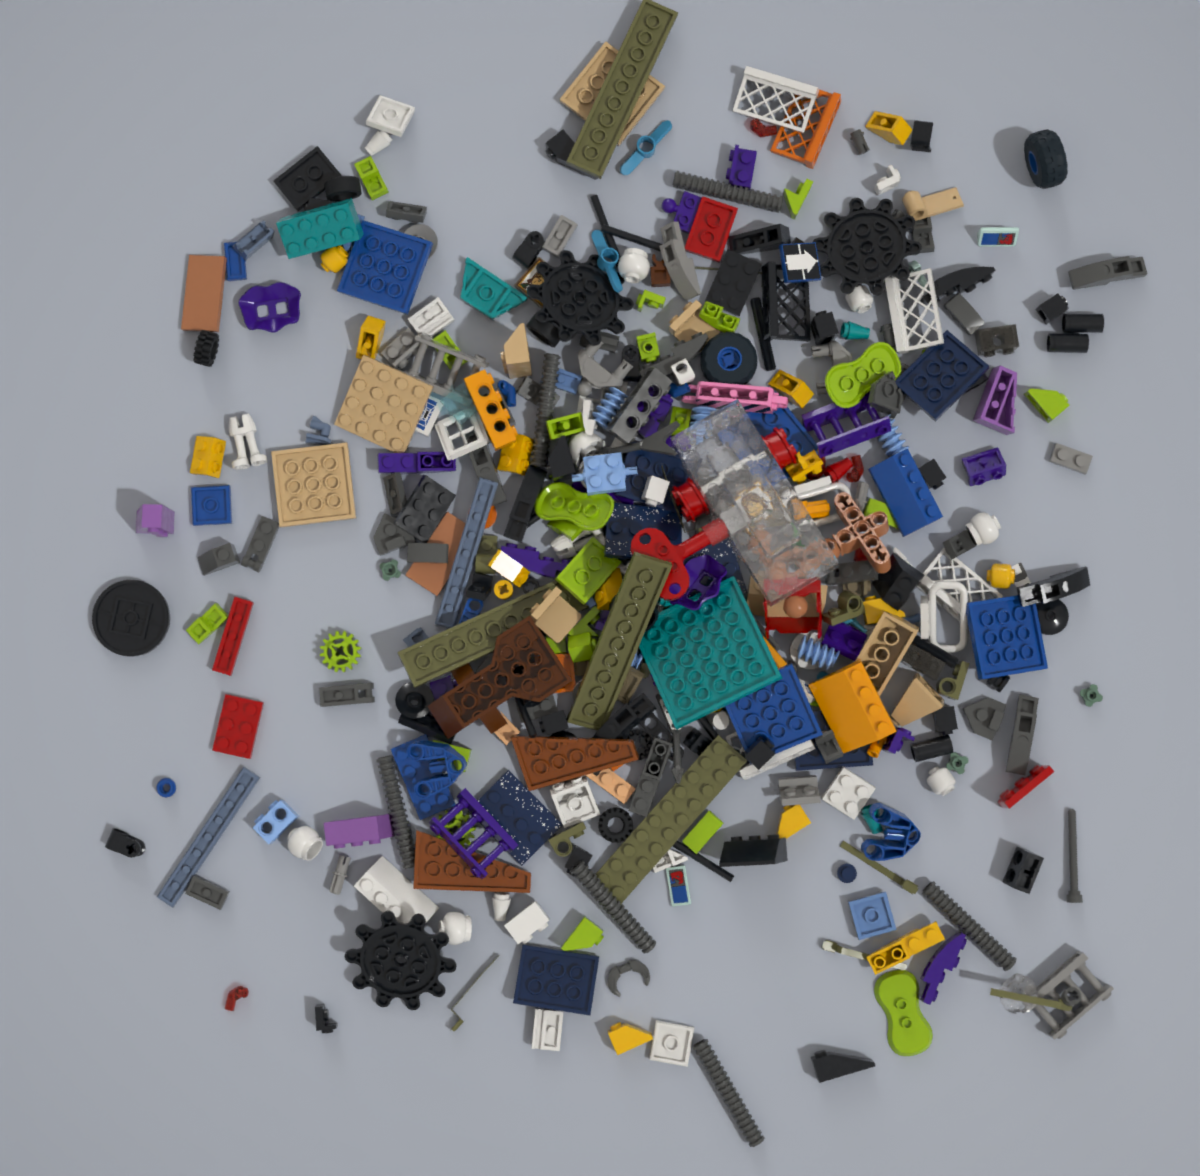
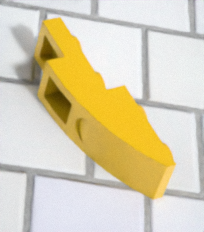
M934 921L888 943L866 958L876 975L909 959L910 956L945 940L937 922Z

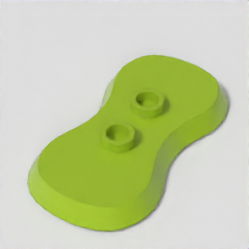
M885 342L874 343L855 361L837 364L828 371L825 378L827 392L837 406L842 408L853 407L870 391L871 384L887 372L893 371L897 379L901 374V363L897 353L889 344Z
M563 482L547 485L539 494L535 504V513L541 519L551 521L568 520L579 528L588 531L603 528L614 509V500L607 493L588 496L587 493L579 492Z
M893 970L881 975L875 983L874 994L887 1016V1039L889 1046L900 1056H914L926 1051L932 1043L933 1033L930 1024L922 1015L919 1007V983L917 979L907 970Z

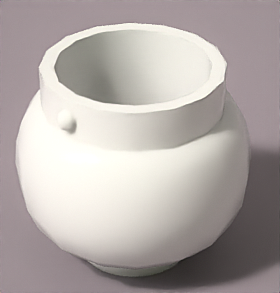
M637 248L626 249L618 263L620 276L628 283H638L645 279L650 269V263L647 259L648 254Z
M985 512L976 514L971 518L970 523L965 525L973 537L976 546L994 542L998 538V530L1001 528L995 515L990 516Z
M309 826L294 828L287 838L290 853L297 858L307 861L314 859L323 846L322 838Z
M449 912L444 916L443 920L439 921V932L447 933L449 936L448 944L459 945L470 941L472 922L469 915L464 916L460 912Z

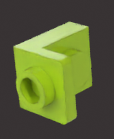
M644 290L643 295L639 294L636 300V305H638L637 311H642L645 302L651 308L663 309L666 297Z

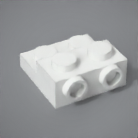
M586 776L570 779L571 781L565 784L563 782L556 783L552 786V789H549L564 828L600 815Z

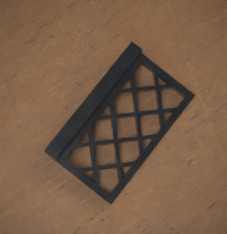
M767 262L761 267L764 341L775 339L809 342L811 340L809 282L794 283L796 287L791 291L784 284V280L781 281L777 276V270H782L779 268L781 265L776 264V262ZM780 286L788 294L783 300L777 294V289ZM797 288L803 292V299L801 301L793 294ZM789 296L797 304L793 309L784 302ZM780 305L788 312L784 318L778 313ZM798 306L804 311L802 319L794 313ZM789 315L798 322L793 328L785 321ZM781 324L789 330L786 335L779 334V326ZM800 325L805 330V336H799L794 329Z

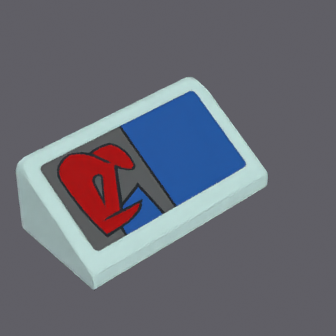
M982 227L977 233L978 246H1015L1019 228Z
M685 865L666 868L671 905H690L691 899Z

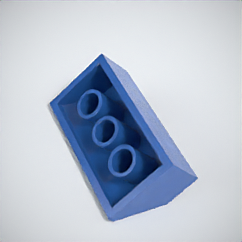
M908 449L868 469L903 537L943 517Z

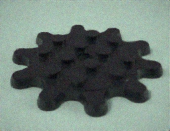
M853 198L849 203L850 212L847 216L840 217L833 212L825 215L824 222L831 228V232L827 237H819L813 240V242H816L817 251L825 252L828 255L827 261L820 265V273L822 277H829L834 274L841 275L843 280L840 289L844 294H851L859 284H867L870 292L875 296H879L884 291L883 281L887 277H896L901 281H905L910 276V271L904 266L903 259L907 256L918 255L922 250L919 242L910 241L906 238V232L915 225V219L910 215L900 219L893 218L891 216L893 203L890 199H882L875 209L870 210L865 208L862 199ZM864 244L872 245L869 252L862 249Z
M564 250L560 254L561 265L558 267H552L546 262H539L536 270L544 279V282L541 285L533 284L527 287L528 297L539 300L543 304V308L535 314L536 322L539 324L547 322L556 323L560 328L558 336L562 342L570 341L572 336L578 333L586 337L589 345L597 346L602 340L600 335L602 329H608L614 334H620L625 329L624 323L617 317V312L631 310L634 302L632 299L623 297L614 291L608 275L597 265L599 255L593 254L587 262L579 263L575 260L572 252ZM617 272L621 284H623L625 280L623 277L620 276L619 272ZM581 296L584 298L585 301L577 302V299L575 297Z
M387 910L381 915L382 926L380 928L373 929L366 924L357 926L355 933L362 940L363 946L358 949L347 950L344 956L347 962L358 964L361 967V973L352 981L356 989H364L369 986L375 988L378 992L376 1004L380 1007H387L393 998H402L410 1010H417L420 1007L419 996L424 992H429L435 997H442L445 994V986L438 980V976L441 973L454 972L457 964L454 959L440 954V949L449 942L447 933L428 934L425 932L424 925L426 919L423 914L417 913L411 918L410 922L401 923L397 921L392 911ZM402 955L406 959L404 963H399L396 960L397 957H402Z

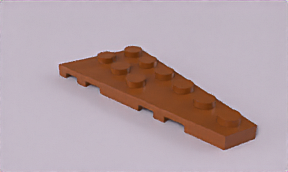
M516 735L510 737L529 791L639 759L634 741L628 739L544 736L530 738V736Z
M416 829L413 889L530 893L531 872L495 859L484 869L488 875L483 879L480 877L476 878L471 873L469 865L445 840ZM478 852L471 854L478 864L486 857V855Z

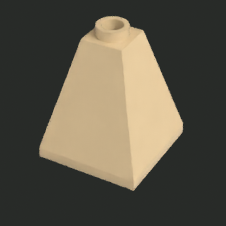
M917 672L892 711V717L890 718L894 725L902 727L941 709L944 706V699Z

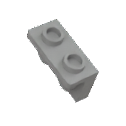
M407 328L380 353L393 368L403 369L413 355L416 357L421 342L415 340L416 335L410 328Z
M816 775L778 779L779 797L782 806L821 803Z

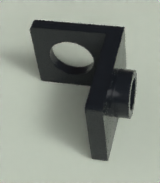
M914 120L910 143L913 151L931 152L930 140L933 122Z

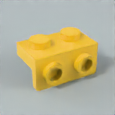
M518 434L515 443L501 449L497 470L525 476L529 467L534 440L525 435Z
M196 436L190 473L219 478L226 441L214 437Z

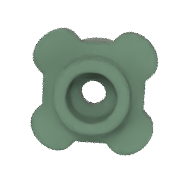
M393 559L391 562L380 564V569L383 572L382 578L385 581L401 576V572L397 567L398 561Z
M1095 684L1090 685V688L1080 691V696H1082L1085 705L1091 707L1095 702H1101L1103 699Z
M956 752L951 753V758L946 764V768L957 771L958 774H963L965 772L964 767L969 761L966 756H959Z

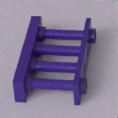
M870 391L853 407L842 408L835 403H831L801 415L803 427L807 432L814 430L820 441L816 443L820 458L891 431L889 416L880 418L876 409L870 407L868 403ZM867 410L873 422L862 425L856 413ZM849 416L855 429L845 432L838 420ZM831 423L837 436L827 439L821 427Z
M464 788L457 795L458 803L439 821L435 817L429 821L430 829L436 835L440 834L469 865L471 873L476 878L480 877L483 879L488 875L484 869L503 851L510 853L518 844L470 792ZM463 808H467L472 813V817L451 835L444 826ZM476 823H481L485 827V831L470 846L464 849L458 840ZM489 837H494L498 841V846L478 864L471 854Z

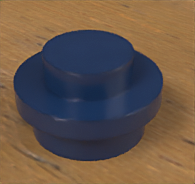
M846 863L838 868L837 876L840 881L851 883L855 880L857 871L853 865Z

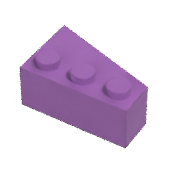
M1001 365L992 368L974 415V422L1005 435L1015 433L1013 425L1016 411L1014 403L1017 389V372Z
M142 504L136 511V533L156 535V537H168V534H174L175 511L164 505Z
M384 814L325 822L326 846L334 845V849L344 848L346 847L345 844L351 843V847L363 845V841H369V845L381 843L380 839L394 837L395 829L392 827V824H394L391 821L392 815Z

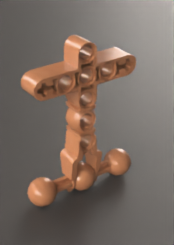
M841 492L835 496L834 502L836 512L846 527L838 531L836 535L833 534V539H822L817 546L814 544L813 547H807L797 552L788 551L773 560L770 556V542L765 537L758 536L749 541L747 552L754 560L761 561L764 566L762 572L766 573L765 580H807V576L818 570L821 565H825L824 562H833L839 555L843 556L858 548L862 550L876 572L886 573L891 568L890 554L879 537L885 535L889 530L887 515L882 511H877L865 517L852 497L846 492ZM795 565L799 570L789 576L786 567ZM783 597L785 600L783 609L789 617L796 619L806 614L808 603L804 597Z

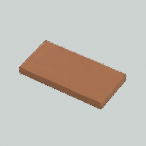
M189 255L181 330L219 332L227 262L225 256Z
M447 512L427 543L449 544L448 563H413L405 576L438 597L448 582L466 523Z

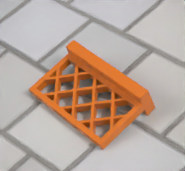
M819 89L817 98L823 96L828 98L826 104L818 107L815 100L816 108L812 110L811 115L818 112L820 119L813 124L808 120L809 125L805 129V131L812 130V138L804 141L801 133L797 131L787 135L784 130L785 128L780 126L770 151L806 164V167L813 169L842 102L841 94L836 92L831 94ZM800 99L798 100V105L801 106L803 110V104L810 102L811 99H805L802 101ZM795 102L789 105L787 110L789 116L793 115V109L797 108ZM800 115L792 118L791 121L797 126L796 121L803 119V117ZM799 134L802 142L792 146L789 138ZM787 140L790 148L785 150L777 149L779 142ZM804 146L806 150L804 157L797 156L794 150Z

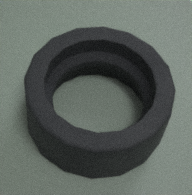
M355 176L336 177L324 183L326 198L330 201L355 199L362 194L360 180Z
M534 314L527 323L526 327L547 345L555 348L559 343V329L551 322L539 324L536 322Z

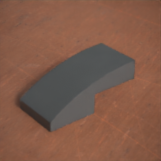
M928 217L915 221V225L911 228L913 241L921 244L922 250L920 253L934 252L935 246L932 236L931 218Z
M960 293L954 295L944 304L953 319L958 320L968 335H972L985 323Z
M525 376L516 393L538 407L540 406L538 405V402H540L539 396H541L539 391L542 390V387L528 376ZM557 394L554 395V398L556 399L555 401H553V404L555 405L560 398V396Z
M408 543L407 562L448 563L449 544Z

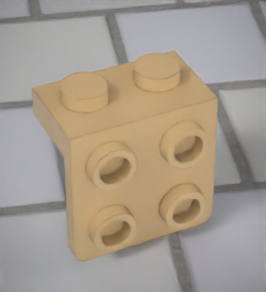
M695 300L693 303L690 301L683 308L684 312L680 316L675 315L669 322L671 324L669 332L678 341L685 340L687 342L692 340L691 336L700 332L702 334L707 333L709 341L721 332L699 317L702 304L698 300Z
M555 587L553 591L549 589L542 597L544 601L540 605L536 603L530 610L532 613L531 618L537 627L555 643H560L581 619V614L560 596L562 591L558 587Z

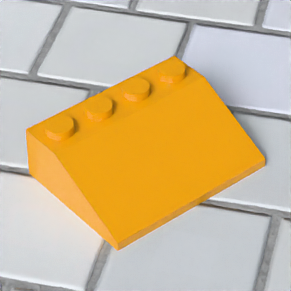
M861 659L808 684L843 753L876 742L897 732Z

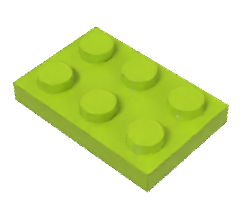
M592 537L555 580L584 605L619 566L621 561L616 558L604 557V546Z

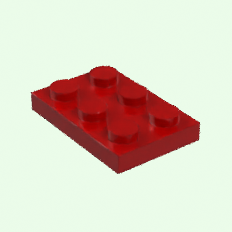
M702 196L685 245V251L720 263L738 208Z
M225 694L212 751L251 759L264 702Z
M1049 765L1034 766L1029 771V776L1026 778L1021 777L1014 783L1015 787L1010 791L1007 789L999 795L1001 799L997 803L1002 808L1010 809L1055 771Z

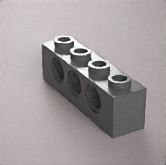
M649 367L605 430L622 443L629 444L633 442L638 436L637 431L648 422V416L651 411H655L659 406L660 398L669 392L672 380L657 368ZM650 386H653L655 390L652 396L648 393ZM640 401L644 405V408L641 412L637 408V405ZM629 417L633 420L631 427H628L626 424V420Z

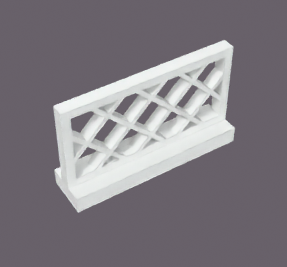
M746 66L733 112L804 133L819 89L809 84ZM747 80L754 82L758 89L748 94L745 89ZM767 87L773 88L775 95L765 99L761 90ZM760 92L763 101L753 105L750 96ZM785 92L791 93L793 100L783 105L779 96ZM777 97L781 106L771 111L767 102ZM748 98L752 107L747 110L738 109L740 102ZM802 98L811 99L809 106L801 110L797 101ZM795 102L799 112L789 116L785 107ZM766 104L769 113L763 116L758 115L755 108ZM783 109L787 118L777 121L773 114ZM800 114L804 119L801 128L794 126L791 121L792 118Z
M931 268L910 273L908 280L912 283L906 292L900 289V280L896 277H887L885 279L896 350L900 354L944 344ZM927 274L928 282L925 287L916 283L921 275ZM914 285L923 289L917 299L909 295ZM925 292L931 294V301L927 306L920 302ZM907 296L915 300L909 310L903 307V301ZM918 303L925 307L920 317L912 313ZM928 310L933 312L935 316L931 324L922 320ZM910 314L918 319L912 329L906 325V320ZM920 322L929 326L923 336L915 331ZM931 329L937 332L938 340L931 342L926 339ZM913 333L921 337L917 345L910 346L909 339Z
M945 548L938 553L923 572L925 576L917 586L928 596L929 589L936 582L966 581L968 602H972L971 594L977 593L981 594V601L985 600L984 593H991L996 598L1003 597L1002 594L959 559L954 558L951 560ZM942 555L949 559L950 566L941 567L940 558ZM961 568L964 571L965 578L956 579L954 569ZM951 569L952 579L943 580L941 570ZM932 570H938L939 580L933 581L927 574ZM969 581H977L980 590L971 591ZM944 589L938 590L936 593V603L960 622V602L958 598L960 593L957 589H953L954 592L947 593Z
M737 732L725 736L727 742L734 749L740 751L741 755L745 753L743 746L740 749L732 743L731 739L738 737ZM811 740L776 753L759 770L753 764L748 763L742 766L739 772L742 778L747 780L814 750L815 746Z

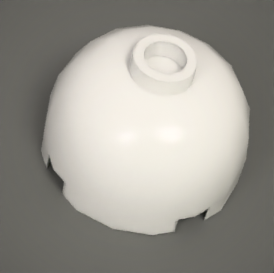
M585 431L574 434L568 444L573 464L577 468L580 467L583 457L592 454L596 455L597 452L606 446L605 441L594 433L593 436H587Z

